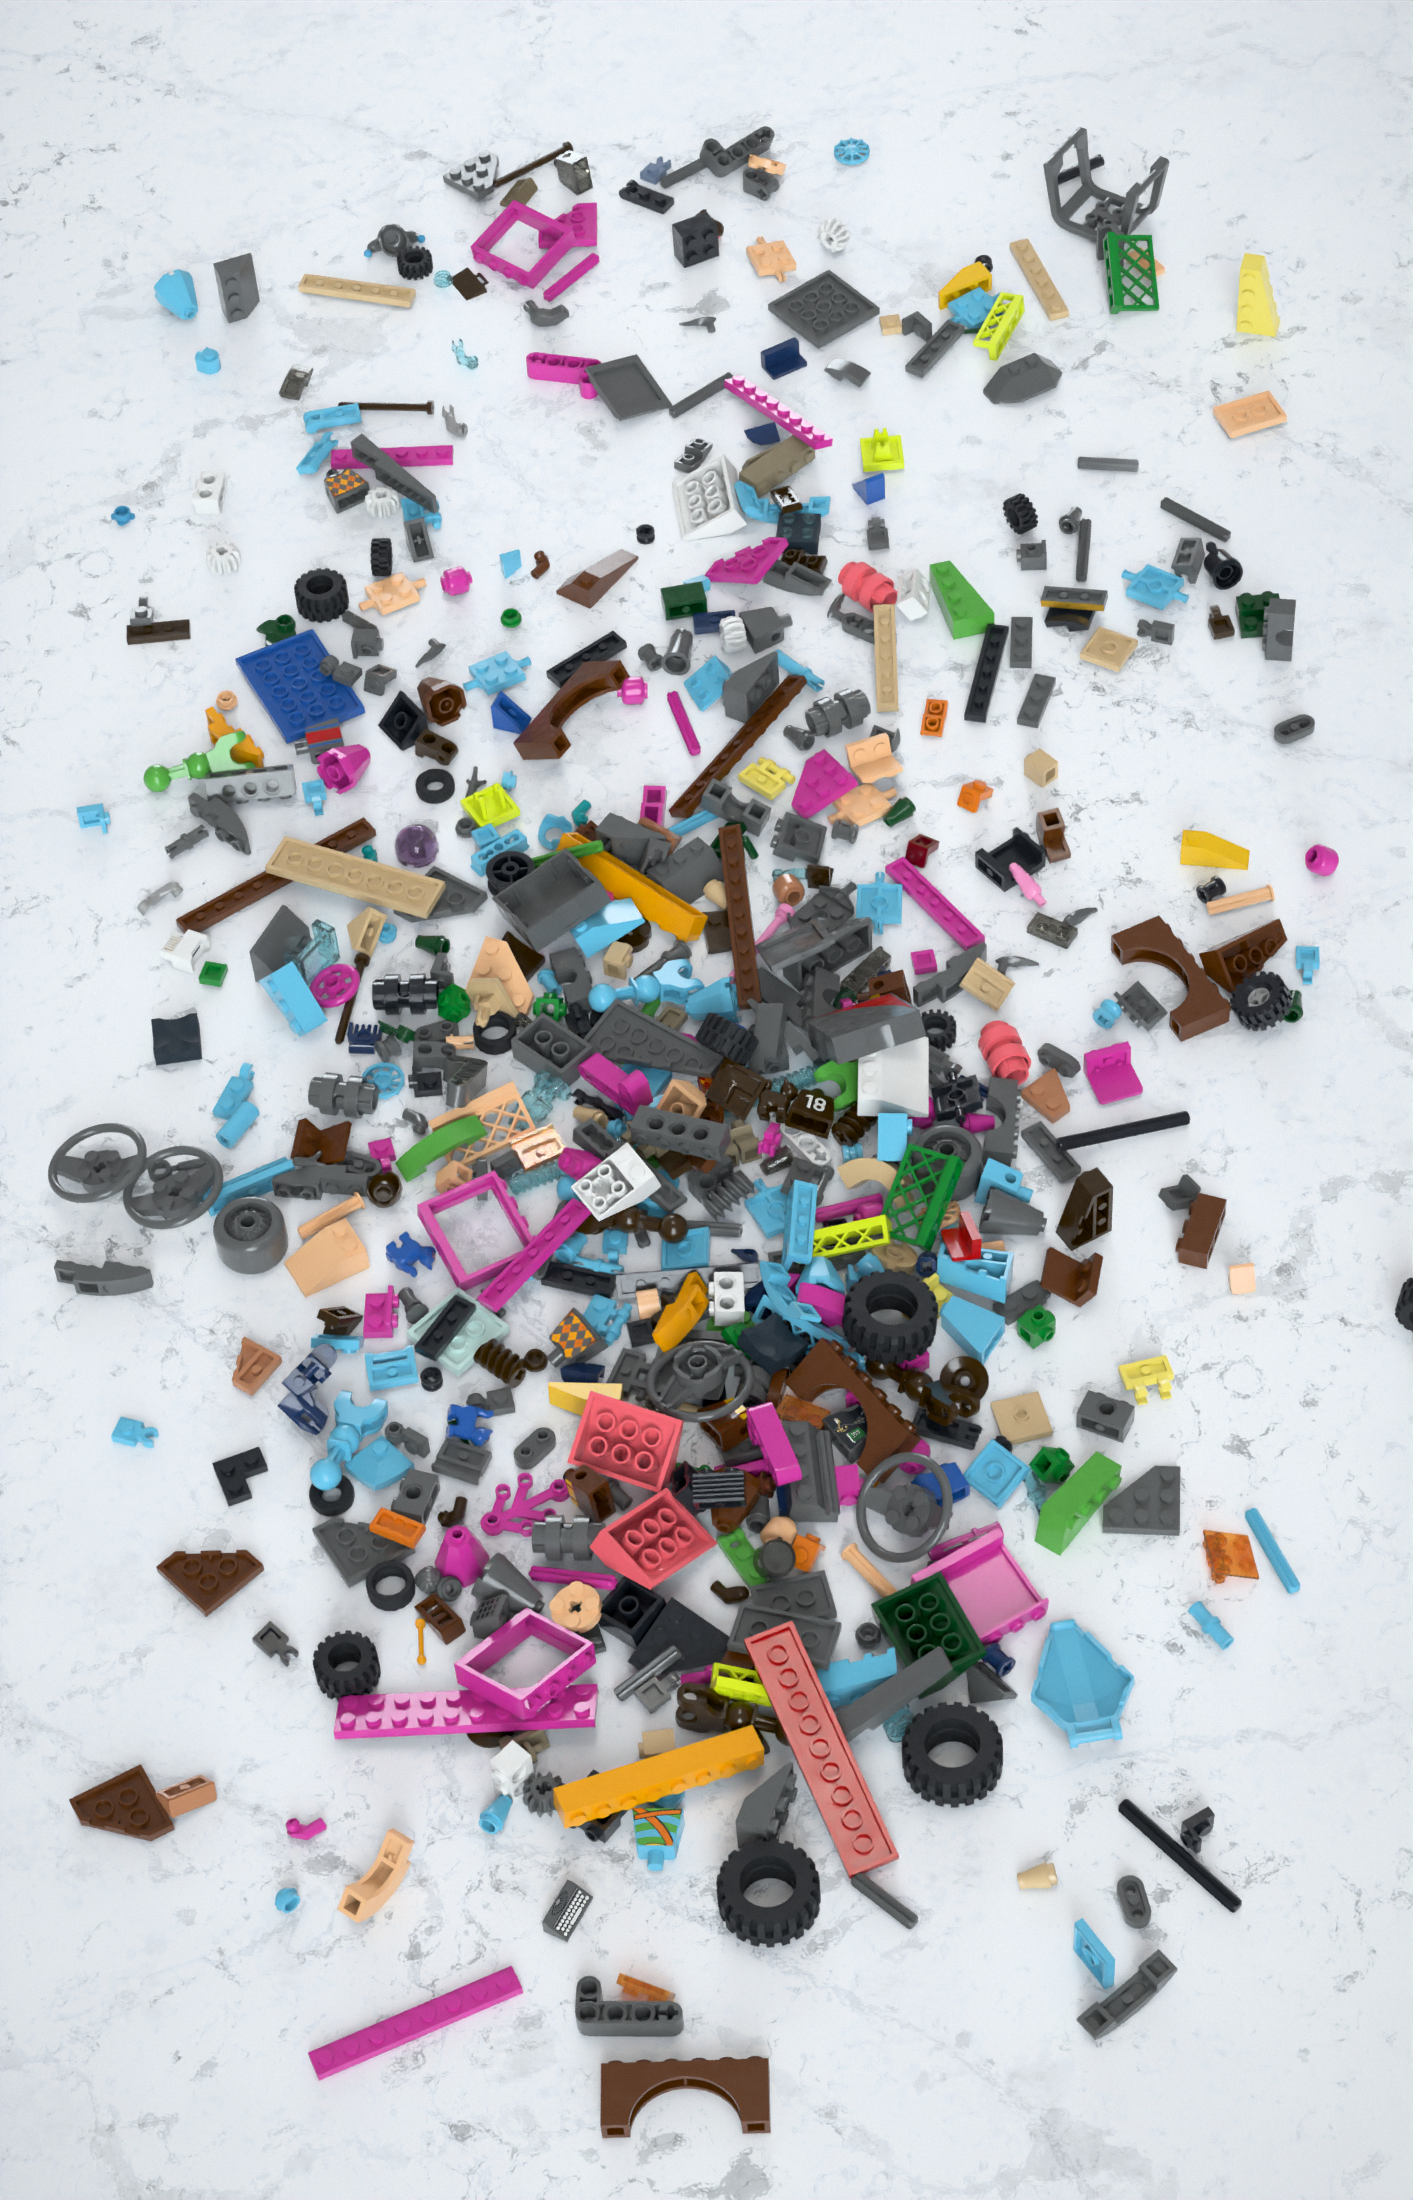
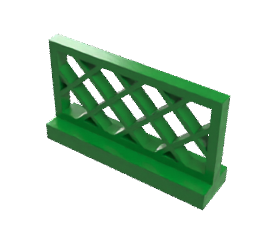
M1107 232L1102 241L1110 314H1118L1119 311H1158L1159 299L1152 235H1115V232ZM1118 241H1125L1130 247L1124 252L1118 246ZM1138 241H1147V249L1145 251H1142L1136 245ZM1132 248L1140 254L1136 261L1127 254ZM1123 257L1132 264L1127 270L1120 265V260ZM1142 257L1149 262L1147 270L1138 264ZM1133 267L1142 273L1138 279L1129 273ZM1125 276L1133 282L1129 289L1122 284V279ZM1144 276L1151 281L1149 288H1146L1140 282ZM1135 285L1144 291L1140 298L1131 291ZM1127 294L1136 301L1133 305H1124V297ZM1147 294L1153 299V305H1147L1141 299Z
M910 1143L908 1144L881 1212V1215H886L889 1219L894 1217L898 1225L893 1231H889L891 1239L919 1247L923 1251L931 1252L965 1165L959 1157L951 1154L948 1156ZM913 1151L921 1153L924 1161L914 1166L910 1163ZM938 1159L946 1161L942 1170L936 1173L933 1172L930 1163ZM927 1165L931 1175L919 1181L914 1171ZM912 1173L916 1183L903 1188L901 1184L902 1178ZM934 1180L936 1185L934 1192L925 1196L921 1185ZM918 1187L922 1198L910 1203L906 1193ZM903 1195L907 1205L894 1210L892 1205L894 1199ZM925 1202L927 1206L926 1213L916 1217L913 1207ZM910 1210L913 1220L901 1225L897 1215ZM914 1224L918 1228L915 1240L906 1237L904 1229Z

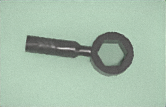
M197 1158L171 1166L167 1160H161L148 1168V1174L153 1182H157L172 1175L173 1171L200 1168L206 1164V1161ZM156 1169H166L164 1174L154 1173Z

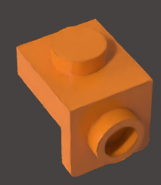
M974 780L962 785L957 805L972 813H976L980 802L990 798L994 789L988 787L981 780Z
M809 1533L805 1537L797 1534L791 1548L793 1555L791 1566L811 1573L820 1550L824 1551L826 1546L820 1544L821 1539Z

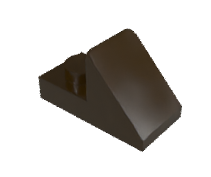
M345 1306L320 1309L317 1318L324 1321L325 1328L323 1334L350 1335L362 1321L363 1315Z

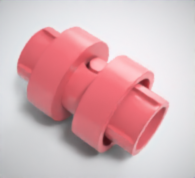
M850 562L841 569L838 582L842 585L843 594L853 601L859 602L868 611L874 613L873 605L896 604L898 592L894 589L893 580L882 573H877L876 569L867 563Z
M1000 1020L986 1024L980 1032L981 1037L978 1041V1048L987 1062V1067L992 1077L1018 1080V1085L1022 1084L1029 1076L1028 1070L1031 1066V1059L1026 1048L1022 1045V1040L1016 1028Z

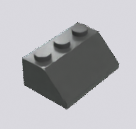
M247 253L213 263L221 309L228 323L248 318L260 302L252 254Z
M696 837L666 857L665 861H661L647 870V878L688 904H692L705 895L703 889L711 880L716 879L722 883L724 882L723 867L713 848L699 837Z
M285 905L280 907L249 951L255 982L259 983V980L292 961L295 966H298L301 957L312 945L309 927Z
M541 1013L511 1039L513 1058L563 1092L580 1078L581 1075L577 1067L591 1056L594 1049L591 1044L544 1013Z

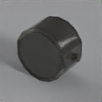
M781 1537L763 1543L756 1549L753 1555V1565L756 1572L762 1578H765L767 1582L786 1576L795 1566L796 1555L794 1549L788 1542L783 1541Z

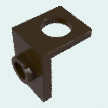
M808 864V888L819 889V885L831 887L834 868Z

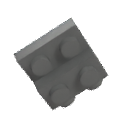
M786 811L782 819L778 818L774 831L778 832V834H774L770 843V847L774 848L772 854L791 862L797 857L817 865L827 827Z

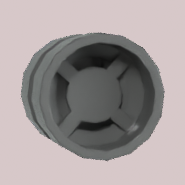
M752 1365L755 1376L754 1386L750 1396L743 1403L744 1407L754 1402L757 1405L766 1403L773 1375H769L762 1367ZM742 1371L734 1398L743 1388L745 1381L744 1371Z

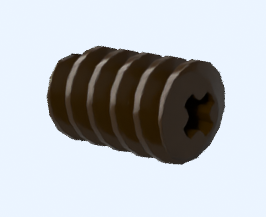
M856 1101L855 1105H852L849 1111H846L843 1117H840L837 1123L833 1124L831 1127L832 1135L840 1146L847 1145L851 1147L853 1144L858 1143L859 1138L864 1137L865 1132H868L871 1126L877 1123L878 1116H857Z
M495 1338L482 1344L474 1354L473 1360L475 1363L487 1369L489 1373L494 1374L495 1377L501 1379L511 1388L518 1387L525 1378L527 1361L524 1358L520 1359L517 1353L512 1354L511 1349H505L504 1344H498Z

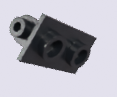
M578 1003L571 1004L569 1013L565 1017L567 1027L571 1032L584 1039L592 1029L587 1010H583L582 1006Z

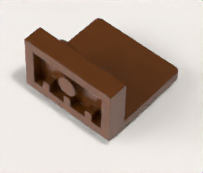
M307 1118L299 1120L290 1158L311 1157L316 1155L318 1151H321L322 1155L316 1160L318 1162L332 1165L343 1161L346 1155L352 1123L345 1121L319 1130Z
M1049 1247L1046 1250L1040 1286L1081 1308L1097 1295L1103 1256L1095 1252L1088 1259H1084L1080 1263L1066 1254Z

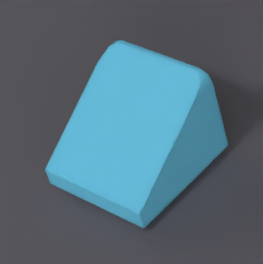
M519 549L499 554L501 571L505 579L522 567Z
M704 575L683 581V584L702 581L704 591L710 590V580Z

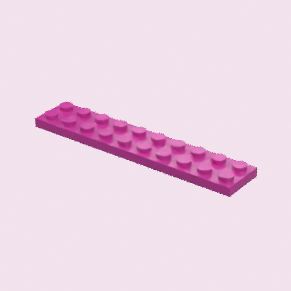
M598 1684L568 1685L525 1720L471 1690L342 1696V1698H339L333 1732L335 1739L596 1727ZM519 1687L508 1689L518 1693L519 1695H522L531 1687Z

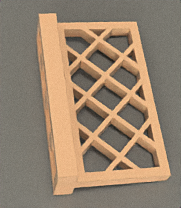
M513 1081L472 1100L466 1107L455 1108L428 1121L432 1131L435 1132L457 1120L476 1115L483 1126L492 1128L489 1139L483 1137L478 1140L487 1143L484 1150L480 1152L473 1151L474 1142L467 1149L457 1147L444 1155L449 1164L452 1162L451 1159L455 1151L465 1153L463 1160L459 1161L464 1166L475 1163L477 1158H485L537 1133V1129ZM518 1101L519 1108L516 1114L506 1111L509 1104ZM488 1114H499L495 1124L485 1122ZM503 1116L514 1118L510 1128L499 1126ZM518 1120L528 1122L530 1128L522 1132L515 1130ZM497 1130L508 1133L505 1140L501 1142L493 1140Z

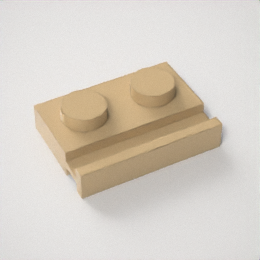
M977 958L959 986L997 1012L1016 983L980 958Z

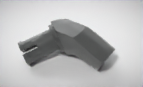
M528 300L526 304L529 308L526 305L523 306L524 310L530 315V321L539 327L555 326L569 317V310L562 304L552 309L539 308L533 300Z

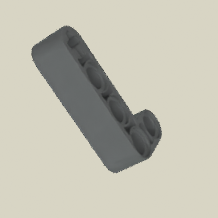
M763 126L726 149L717 140L709 138L704 141L699 157L716 177L723 178L748 163L750 154L759 156L770 148L775 134L770 127Z
M459 1055L445 1056L443 1081L447 1082V1106L453 1108L466 1107L486 1086L487 1061Z
M585 1976L577 1983L575 2016L577 2028L585 2036L673 2037L679 2035L684 2029L683 2011L676 2002L603 2001L601 1983L596 1977ZM588 1991L595 1992V1994L590 1996L584 1995ZM587 2016H592V2017H594V2018H593L592 2020H590V2021H584V2020H583V2018H585V2017H587ZM615 2016L621 2017V2019L618 2021L610 2020ZM640 2017H649L646 2021L638 2020Z

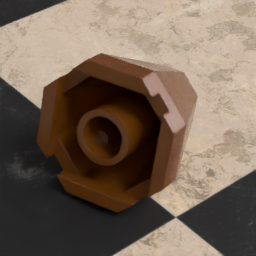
M428 677L421 680L417 687L423 712L427 716V720L432 723L435 722L442 727L457 721L461 716L459 712L462 708L465 709L467 705L464 690L460 686L446 680Z
M722 1467L720 1469L715 1470L714 1473L724 1472L726 1468L730 1467ZM742 1469L739 1470L744 1471L746 1476V1507L711 1509L712 1525L723 1533L738 1529L759 1500L761 1494L760 1480Z

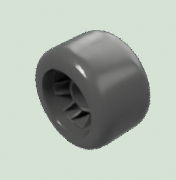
M942 1125L925 1131L917 1138L914 1145L948 1156L950 1154L957 1156L965 1164L951 1201L955 1200L958 1202L964 1200L978 1189L983 1173V1151L980 1142L971 1132L958 1126ZM913 1151L911 1155L912 1166L924 1161L921 1153ZM938 1159L930 1163L933 1172L936 1173L942 1170L946 1161ZM927 1165L914 1171L919 1181L931 1175ZM934 1180L921 1185L925 1196L934 1192L936 1187Z
M256 1196L238 1198L225 1205L215 1218L213 1234L218 1255L221 1261L231 1270L249 1275L263 1273L279 1264L288 1249L286 1224L281 1210L273 1202Z

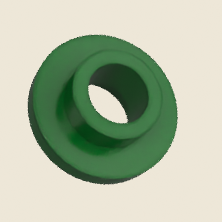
M513 608L504 610L500 618L501 624L508 628L516 627L522 621L521 614Z

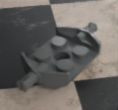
M852 881L841 889L819 885V893L792 917L789 912L787 913L790 929L815 918L824 917L826 920H820V922L828 932L831 933L837 930L854 915V905L849 895L857 889V885Z

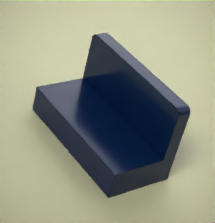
M795 337L760 352L761 367L773 380L807 366V361L800 355L799 341Z

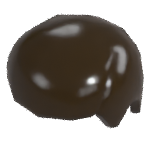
M387 1171L385 1174H375L367 1185L366 1194L369 1202L375 1206L388 1208L400 1200L403 1187L399 1176L392 1171Z

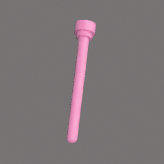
M786 903L780 904L775 911V919L758 938L755 945L770 939L782 924L788 922L787 913L789 912L791 917L795 914L794 909ZM733 969L732 972L728 975V976H733V979H734V980L730 982L731 984H733V983L735 982V972H734V969Z

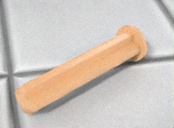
M1267 884L1264 888L1206 903L1207 912L1210 915L1267 900L1272 902L1275 900L1274 891L1271 884Z
M355 1192L354 1196L299 1226L297 1229L298 1234L302 1239H305L359 1208L365 1209L361 1196Z
M856 1543L850 1544L843 1550L841 1558L847 1560L883 1598L897 1592L890 1582L858 1550Z

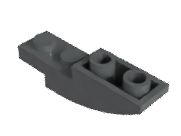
M195 792L188 797L190 812L195 817H200L210 826L215 827V835L220 841H225L233 846L235 850L241 851L248 856L251 854L246 829L238 815L226 803L216 796L211 801H208Z
M983 942L971 947L958 956H953L950 960L946 961L945 971H941L914 986L913 1002L919 1008L936 998L944 1003L963 991L964 989L959 984L974 961L980 958L986 962L987 944Z
M347 1165L305 1167L283 1173L272 1179L274 1195L282 1198L321 1200L323 1193L354 1196L355 1192L360 1196L368 1197L366 1188L369 1183V1176L366 1174L348 1173Z
M57 1260L54 1265L57 1281L73 1284L77 1294L116 1296L152 1288L154 1285L151 1270L142 1266L135 1267L120 1262L105 1261L103 1267L98 1268L94 1265L87 1266Z

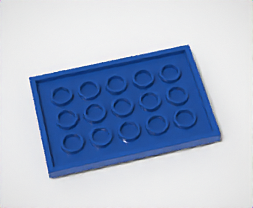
M313 629L235 659L237 667L286 744L306 737L305 729L307 727L334 718H338V722L342 723L365 713V708L352 687L334 681L332 675L326 676L320 672V662L326 656H330V654Z

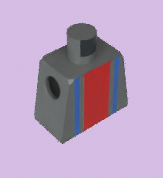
M338 718L307 727L305 729L306 740L294 743L296 755L309 753L311 762L313 764H320V761L317 762L318 756L332 748L344 747Z

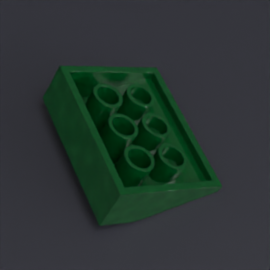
M941 1571L871 1604L874 1621L889 1647H895L896 1660L902 1670L938 1646L943 1648L953 1669L917 1696L919 1700L942 1690L987 1655L985 1647Z

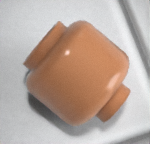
M792 874L779 876L772 885V892L779 903H786L791 907L799 904L805 895L803 884Z

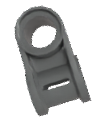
M748 168L743 171V191L760 200L767 201L770 198V194L776 192L780 187L775 177L760 172L755 168Z

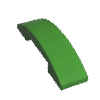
M476 1115L469 1116L431 1133L405 1152L395 1164L405 1181L409 1182L426 1172L427 1165L464 1143L467 1146L488 1135Z

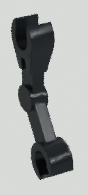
M578 1088L571 1094L572 1097L577 1098L574 1101L576 1105L582 1106L584 1103L592 1105L596 1109L604 1111L609 1121L616 1118L623 1121L624 1113L615 1107L606 1105L600 1097L589 1096Z

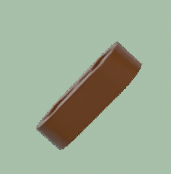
M786 1368L773 1374L768 1390L766 1403L772 1402L775 1410H780L787 1388L785 1380L789 1377V1369Z

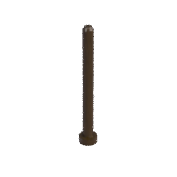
M566 141L562 144L563 147L496 179L494 187L498 188L564 154H572L574 150L571 143Z
M428 400L427 403H338V406L358 403L359 410L424 411L428 415L434 414L433 400Z
M357 953L354 958L355 969L360 975V982L364 969L369 966L371 960L365 953ZM358 990L344 1005L335 1036V1043L338 1045L344 1042Z

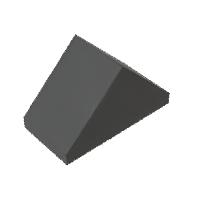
M424 517L403 522L406 543L413 562L434 558Z

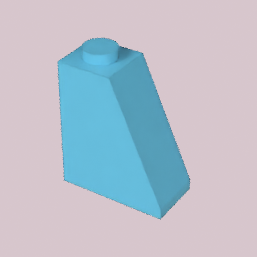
M954 1295L940 1309L941 1327L969 1357L977 1359L984 1365L1005 1333V1317Z

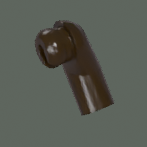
M456 1497L452 1511L444 1510V1512L441 1511L438 1514L437 1520L441 1526L449 1528L464 1519L468 1502L465 1497Z
M717 1580L710 1587V1590L725 1604L740 1603L749 1597V1590L745 1586L726 1588Z

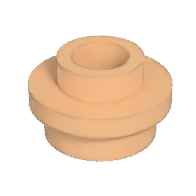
M231 691L220 692L216 699V705L221 710H231L238 703L236 695Z

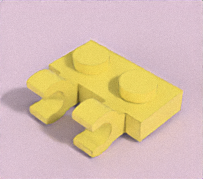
M1166 1355L1118 1366V1372L1126 1391L1133 1389L1138 1406L1148 1403L1146 1398L1148 1392L1145 1387L1148 1385L1157 1384L1162 1400L1172 1398L1170 1380H1174V1373Z

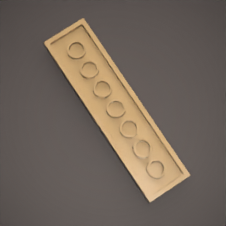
M287 836L283 838L265 866L266 873L425 919L428 918L446 888L445 881Z

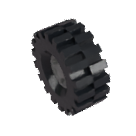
M1261 971L1258 976L1256 973L1251 974L1252 978L1247 979L1245 977L1242 979L1244 983L1242 985L1238 983L1235 986L1237 991H1232L1231 993L1233 997L1230 998L1231 1009L1241 1025L1248 1030L1252 1028L1253 1031H1258L1261 1028L1264 1031L1267 1030L1269 1025L1273 1028L1276 1026L1275 1022L1279 1021L1281 1023L1284 1020L1283 1015L1288 1016L1290 1012L1288 1008H1292L1291 1000L1293 998L1289 989L1278 974L1275 975L1274 972L1270 971L1268 975L1265 971Z

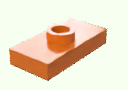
M381 1507L369 1525V1530L414 1549L425 1533L426 1526Z

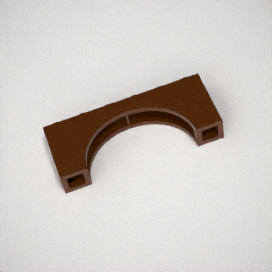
M621 660L583 662L513 742L523 760L560 759L571 746L562 730L563 724L577 709L602 694L620 690L624 680L630 677Z
M1159 915L1111 935V951L1122 965L1133 962L1154 963L1175 973L1185 985L1188 995L1179 1007L1170 1011L1169 1027L1180 1042L1229 1022L1230 1002L1222 997L1217 985L1208 979L1205 970L1198 966L1192 953L1187 952L1179 937L1176 938L1170 925L1164 922Z
M821 1338L785 1380V1384L798 1398L810 1403L821 1394L833 1389H847L859 1400L866 1415L868 1432L865 1448L856 1463L868 1476L886 1458L898 1453L911 1452L922 1438L915 1432L917 1430L916 1426L909 1420H904L901 1416L902 1411L896 1405L890 1404L886 1400L887 1394L880 1388H875L872 1384L873 1379L867 1373L857 1368L859 1365L857 1361L851 1356L845 1355L843 1352L844 1347L834 1339L829 1341ZM900 1464L885 1471L878 1478L877 1482L884 1484Z
M751 2056L747 2059L722 2057L719 2060L694 2058L691 2061L666 2059L660 2062L642 2059L628 2063L619 2060L601 2063L600 2126L602 2138L631 2137L632 2125L640 2110L657 2096L678 2089L703 2090L724 2099L737 2113L741 2121L743 2134L771 2133L769 2058H762L760 2056Z

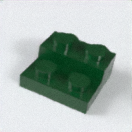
M1265 591L1259 595L1243 593L1240 596H1236L1235 610L1241 639L1267 637L1263 635L1264 622L1268 623V620H1264L1265 607H1269L1270 598L1280 599L1279 593Z

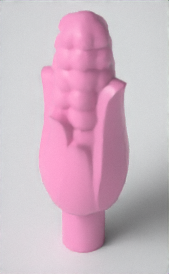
M1011 863L1009 870L1020 886L1019 889L1023 892L1024 896L1030 901L1034 900L1039 907L1044 906L1047 901L1041 895L1042 890L1039 884L1020 865Z

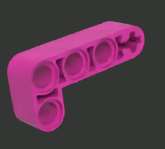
M533 352L526 356L527 375L529 378L580 385L581 397L584 399L597 397L598 393L589 381L585 368L600 364L601 361L592 358Z
M598 1052L594 1053L577 1067L584 1080L632 1116H635L639 1105L649 1106L653 1103L649 1082L645 1075L637 1069L628 1075Z
M772 1402L747 1408V1428L753 1446L759 1445L776 1486L802 1480L800 1465Z

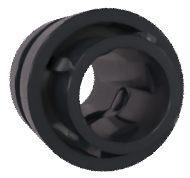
M425 973L410 974L409 981H402L400 974H385L384 979L373 981V1008L375 1010H385L386 1015H401L402 1008H410L411 1015H426L427 1009H436L438 1007V980L426 978Z

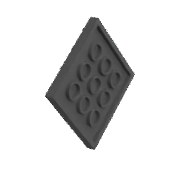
M830 270L823 272L768 304V310L818 349L880 314V308Z

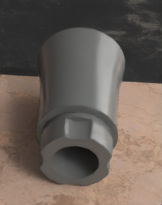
M685 628L676 629L670 638L668 648L661 660V666L671 675L681 676L690 670V657L693 646V635L690 631H687Z

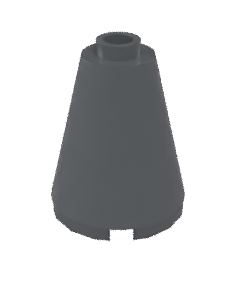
M990 1186L986 1196L988 1200L981 1214L979 1233L1038 1236L1039 1232H1044L1047 1218L1043 1217L1044 1212L996 1187Z
M496 1553L483 1568L485 1572L482 1577L477 1578L471 1595L476 1599L485 1601L504 1594L507 1595L510 1611L518 1614L527 1607L540 1614L545 1606V1603L542 1602L544 1596L505 1555Z

